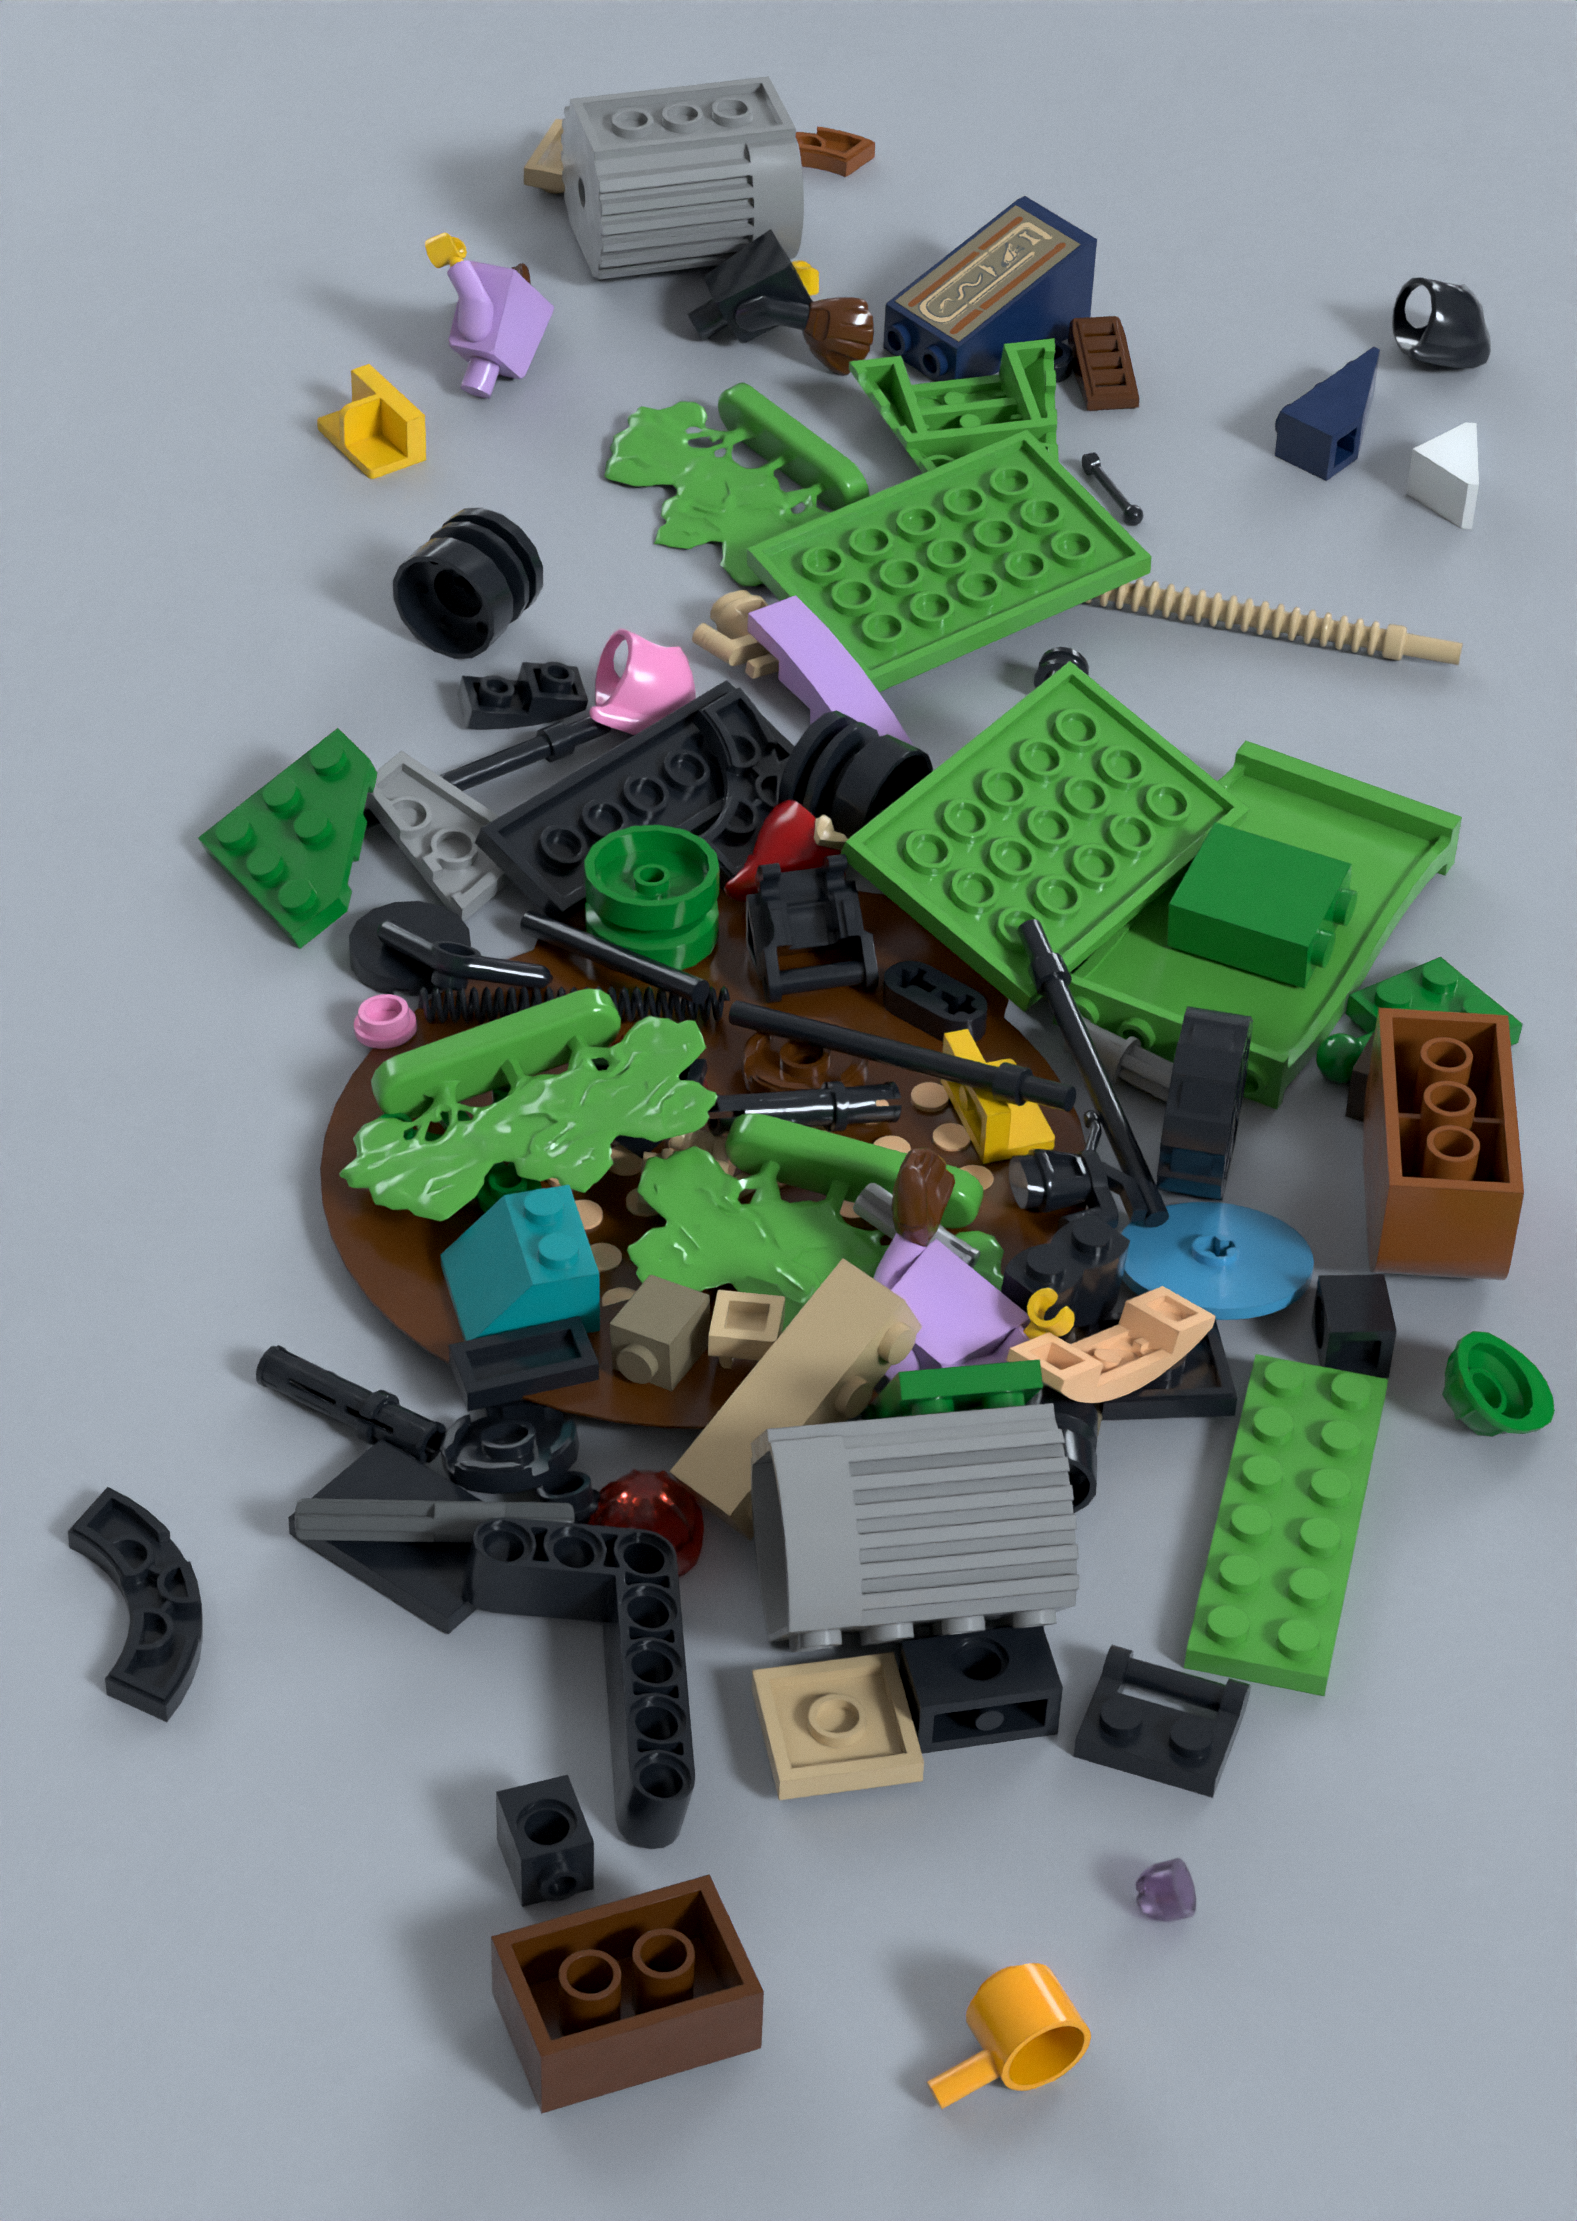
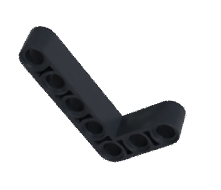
M506 1517L491 1518L481 1522L474 1531L461 1583L463 1595L470 1604L480 1610L492 1613L602 1622L617 1827L626 1840L639 1847L658 1849L672 1844L680 1834L695 1784L678 1564L674 1546L660 1534L644 1529Z

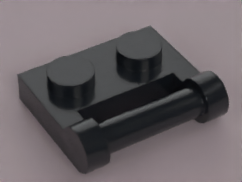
M1112 1644L1105 1659L1102 1675L1076 1736L1074 1757L1213 1798L1241 1725L1251 1685L1230 1678L1225 1685L1133 1658V1650ZM1125 1686H1129L1218 1713L1215 1720L1122 1693Z

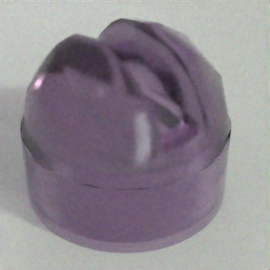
M1175 1858L1155 1863L1146 1868L1137 1878L1135 1884L1138 1892L1136 1902L1138 1908L1145 1916L1157 1922H1173L1194 1916L1196 1911L1195 1887L1190 1871L1182 1859Z

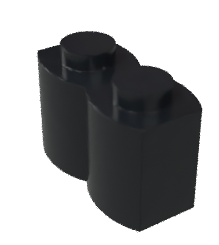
M1096 1215L1073 1220L1056 1232L1051 1243L1033 1246L1017 1254L1005 1269L1001 1292L1027 1313V1305L1031 1296L1040 1289L1051 1288L1058 1294V1299L1045 1312L1044 1321L1055 1318L1062 1308L1068 1306L1074 1312L1075 1320L1072 1329L1093 1324L1106 1317L1117 1303L1130 1240ZM1072 1329L1067 1334L1059 1336V1338L1066 1341Z

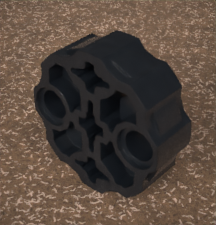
M1187 1006L1177 1043L1162 1128L1156 1182L1159 1190L1223 1201L1245 1090L1253 1029V1019L1251 1016Z

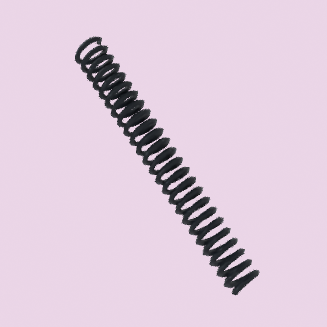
M486 986L482 991L480 1007L478 991L473 987L470 990L467 1009L465 989L462 987L458 989L455 1007L453 991L448 987L445 990L442 1010L440 990L437 987L433 989L431 1007H429L428 992L423 987L420 990L418 1008L424 1009L426 1021L430 1024L434 1021L436 1012L441 1023L447 1020L448 1012L451 1020L457 1023L460 1019L461 1011L466 1023L472 1020L473 1012L475 1013L476 1020L482 1023L485 1019L486 1010L488 1019L491 1022L497 1020L498 1012L500 1017L503 1018L511 1014V1009L512 1014L542 1004L540 989L536 986L532 991L530 1006L528 990L523 987L520 989L517 1007L515 989L511 986L507 991L505 1006L503 991L498 987L495 990L492 1008L490 989ZM549 986L545 989L543 1003L554 999L553 990ZM562 986L558 989L556 998L566 995V991ZM573 986L570 989V993L578 991L577 988ZM611 986L607 991V994L616 1006L620 1018L622 1019L623 1009H625L626 1019L630 1023L635 1018L636 1005L638 1018L642 1020L647 1017L648 1009H650L651 1016L660 1018L661 1004L663 1017L672 1019L673 1008H675L676 1019L680 1023L685 1017L686 1004L689 1020L693 1021L697 1019L698 1007H700L701 1019L706 1023L710 1017L711 1003L714 1020L718 1023L722 1019L724 1001H730L729 992L725 986L719 991L718 1001L715 988L710 986L709 995L706 1001L701 1004H696L681 998L680 1002L679 997L669 993L667 1002L666 991L661 989L657 990L655 1003L653 989L650 986L645 989L643 1003L641 991L637 986L632 991L631 1003L628 989L623 986L620 989L617 1004L615 989Z

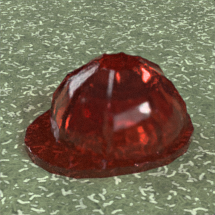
M633 1468L630 1473L621 1476L616 1481L610 1482L600 1489L601 1499L598 1503L599 1508L591 1516V1520L587 1525L644 1529L660 1534L674 1546L677 1555L679 1577L685 1575L697 1564L702 1551L704 1535L702 1510L696 1503L695 1497L672 1479L665 1470L657 1472Z

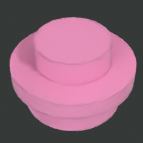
M380 994L365 1000L360 1005L358 1015L354 1020V1031L357 1040L365 1046L377 1049L400 1046L409 1041L417 1030L415 1013L408 1007L407 1002L403 998L392 994Z

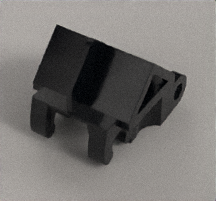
M845 854L825 856L822 866L819 868L781 873L779 863L758 866L755 875L757 893L746 895V946L759 981L762 980L767 1003L781 1002L782 995L859 984L862 985L864 990L878 988L879 975L873 933L864 930L855 880L845 881L844 872L847 869ZM847 948L852 958V961L779 971L777 957Z

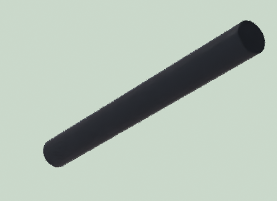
M535 911L526 912L521 919L520 929L524 934L696 1004L703 1003L709 995V983L699 977Z

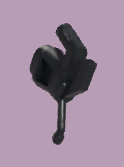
M1094 1110L1086 1111L1083 1116L1085 1127L1090 1130L1084 1151H1078L1074 1154L1033 1148L1028 1151L1027 1155H1015L1010 1160L1009 1181L1020 1208H1035L1037 1212L1048 1213L1081 1203L1088 1206L1089 1209L1060 1217L1058 1229L1073 1220L1095 1215L1115 1229L1118 1225L1119 1215L1110 1191L1120 1196L1130 1222L1144 1221L1147 1207L1135 1179L1101 1161L1100 1156L1096 1152L1102 1135V1129L1100 1125L1101 1119Z

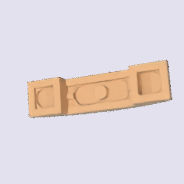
M1161 1286L1127 1300L1119 1324L1072 1344L1048 1332L1011 1347L1006 1360L1008 1362L1040 1359L1042 1382L1045 1385L1077 1402H1105L1140 1389L1166 1372L1189 1353L1213 1328L1216 1316Z

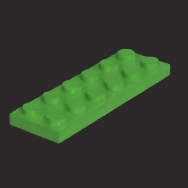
M1255 1354L1188 1640L1184 1663L1185 1669L1325 1697L1385 1402L1388 1379Z

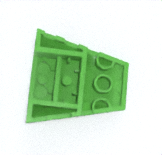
M1055 338L1004 344L999 375L911 385L901 356L849 362L850 372L922 473L1025 430H1028L1059 461L1058 444L1056 442Z

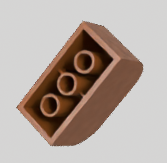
M1392 1008L1378 1009L1367 1080L1363 1126V1169L1368 1259L1372 1273L1505 1280L1507 1278L1524 1197L1508 1015Z

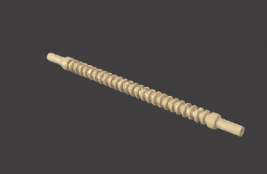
M1138 578L1135 583L1124 584L1095 597L1100 599V605L1103 607L1109 601H1113L1119 610L1123 608L1124 604H1129L1133 612H1137L1140 607L1147 608L1148 615H1153L1155 610H1161L1164 618H1168L1171 613H1177L1180 621H1184L1186 616H1193L1196 624H1199L1202 618L1209 619V624L1212 627L1216 626L1218 621L1225 622V627L1228 630L1233 627V624L1241 625V631L1244 633L1248 631L1249 627H1254L1258 635H1262L1265 630H1270L1274 638H1278L1280 633L1288 634L1290 641H1294L1296 636L1304 637L1305 644H1309L1312 639H1318L1321 647H1325L1328 642H1334L1337 650H1341L1344 644H1348L1351 646L1353 653L1358 652L1360 647L1367 648V654L1370 656L1377 650L1382 651L1383 658L1396 661L1401 660L1404 655L1459 665L1463 643L1407 633V627L1402 625L1389 624L1387 629H1382L1378 621H1374L1372 626H1365L1362 618L1357 619L1355 624H1351L1348 622L1346 615H1343L1340 621H1335L1332 619L1330 612H1327L1324 618H1319L1316 616L1314 609L1310 610L1308 615H1303L1299 607H1295L1292 612L1285 611L1283 604H1279L1277 609L1269 608L1268 601H1263L1261 606L1253 605L1252 598H1248L1245 603H1239L1236 595H1232L1229 601H1225L1222 599L1220 592H1217L1213 598H1209L1206 596L1204 589H1201L1198 595H1193L1188 586L1184 587L1182 592H1177L1173 584H1169L1167 589L1159 588L1158 581H1153L1151 586H1145L1142 578ZM1090 599L1085 603L1090 604L1093 599Z

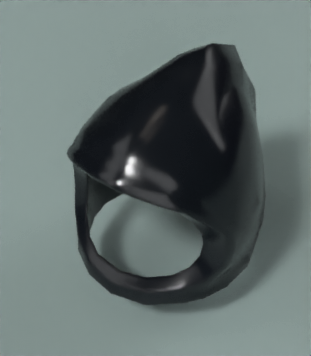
M1418 277L1411 278L1402 286L1396 298L1392 315L1393 334L1402 353L1419 361L1453 368H1475L1487 363L1491 353V341L1485 323L1483 307L1475 294L1465 284L1455 285ZM1424 285L1431 296L1432 311L1428 325L1416 328L1406 318L1405 305L1411 292L1418 286Z

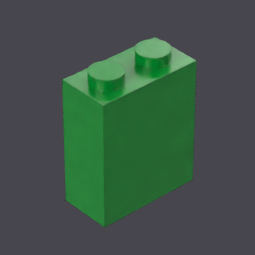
M1214 822L1169 903L1167 946L1305 989L1317 966L1321 968L1327 966L1335 945L1336 934L1334 932L1338 925L1347 926L1353 916L1358 893L1350 889L1352 864Z

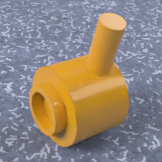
M1039 1963L1009 1966L992 1974L982 1983L966 2011V2023L983 2050L926 2083L941 2110L999 2077L1012 2090H1032L1055 2081L1072 2069L1087 2051L1091 2040V2032L1048 1966Z

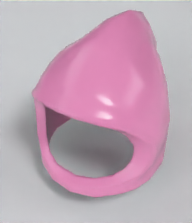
M623 628L618 629L610 636L600 656L595 679L596 706L590 708V717L608 727L636 735L696 699L693 674L688 658L682 651V648L680 646H659ZM626 640L628 644V657L625 671L622 677L619 678L614 670L613 659L618 646L622 641Z

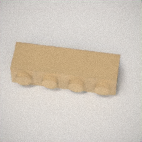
M843 1258L670 1470L671 1475L693 1500L751 1541L754 1537L751 1501V1443L766 1429L847 1422L848 1419L858 1416L868 1405L873 1394V1388L892 1365L903 1361L910 1353L915 1344L916 1335L922 1328L906 1301Z

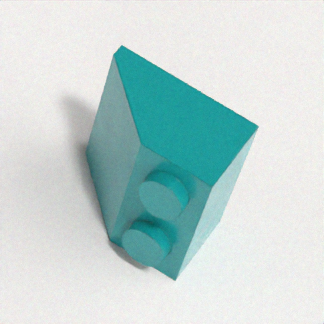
M570 1185L504 1195L440 1255L441 1267L464 1341L580 1316L586 1333L600 1331L599 1271Z

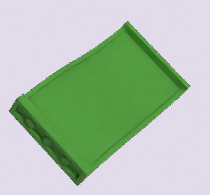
M1245 740L1236 752L1233 767L1217 781L1250 808L1243 824L1237 829L1352 864L1350 889L1357 891V903L1347 926L1338 925L1334 932L1336 934L1335 945L1325 968L1317 966L1304 989L1167 946L1169 903L1184 878V874L1094 951L1086 962L1073 974L1070 973L1072 980L1069 988L1082 1017L1126 1040L1132 1036L1138 1038L1141 1042L1140 1047L1174 1063L1177 1043L1187 1006L1251 1016L1253 1019V1029L1243 1097L1278 1110L1283 1103L1286 1087L1305 1068L1316 1054L1322 1041L1330 1035L1346 1011L1349 994L1358 991L1373 963L1409 906L1437 873L1446 876L1455 863L1462 817ZM1053 1015V1024L1058 1026L1056 1019Z

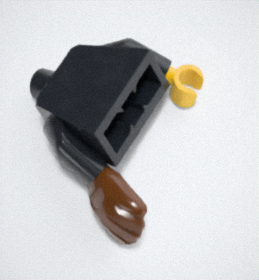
M772 229L762 234L705 276L704 281L713 298L687 314L703 341L727 326H730L740 343H747L779 325L802 330L810 352L826 368L841 376L849 375L850 361L865 360L870 352V346L873 344L874 337L873 316L868 310L867 301L864 299L835 297L813 302L810 296L819 293V272L806 261L797 260L791 262Z

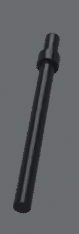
M590 716L568 725L559 721L539 729L535 738L439 776L461 791H464L540 760L546 759L548 762H554L574 753L575 746L610 733L611 727L593 720ZM365 804L363 815L367 820L366 829L381 824Z
M1036 919L1025 921L1018 927L1017 932L1031 962L1028 967V973L1039 995L1046 996L1094 1109L1101 1119V1125L1121 1171L1134 1178L1147 1207L1144 1219L1145 1225L1150 1228L1158 1227L1169 1219V1213L1071 993L1069 985L1072 977L1066 963L1060 954L1053 952L1041 922Z
M739 1000L732 1004L729 1011V1022L735 1026L992 1092L995 1100L1022 1106L1028 1101L1069 1112L1076 1101L1077 1093L1074 1086L1035 1077L1030 1068L1004 1062L999 1067Z

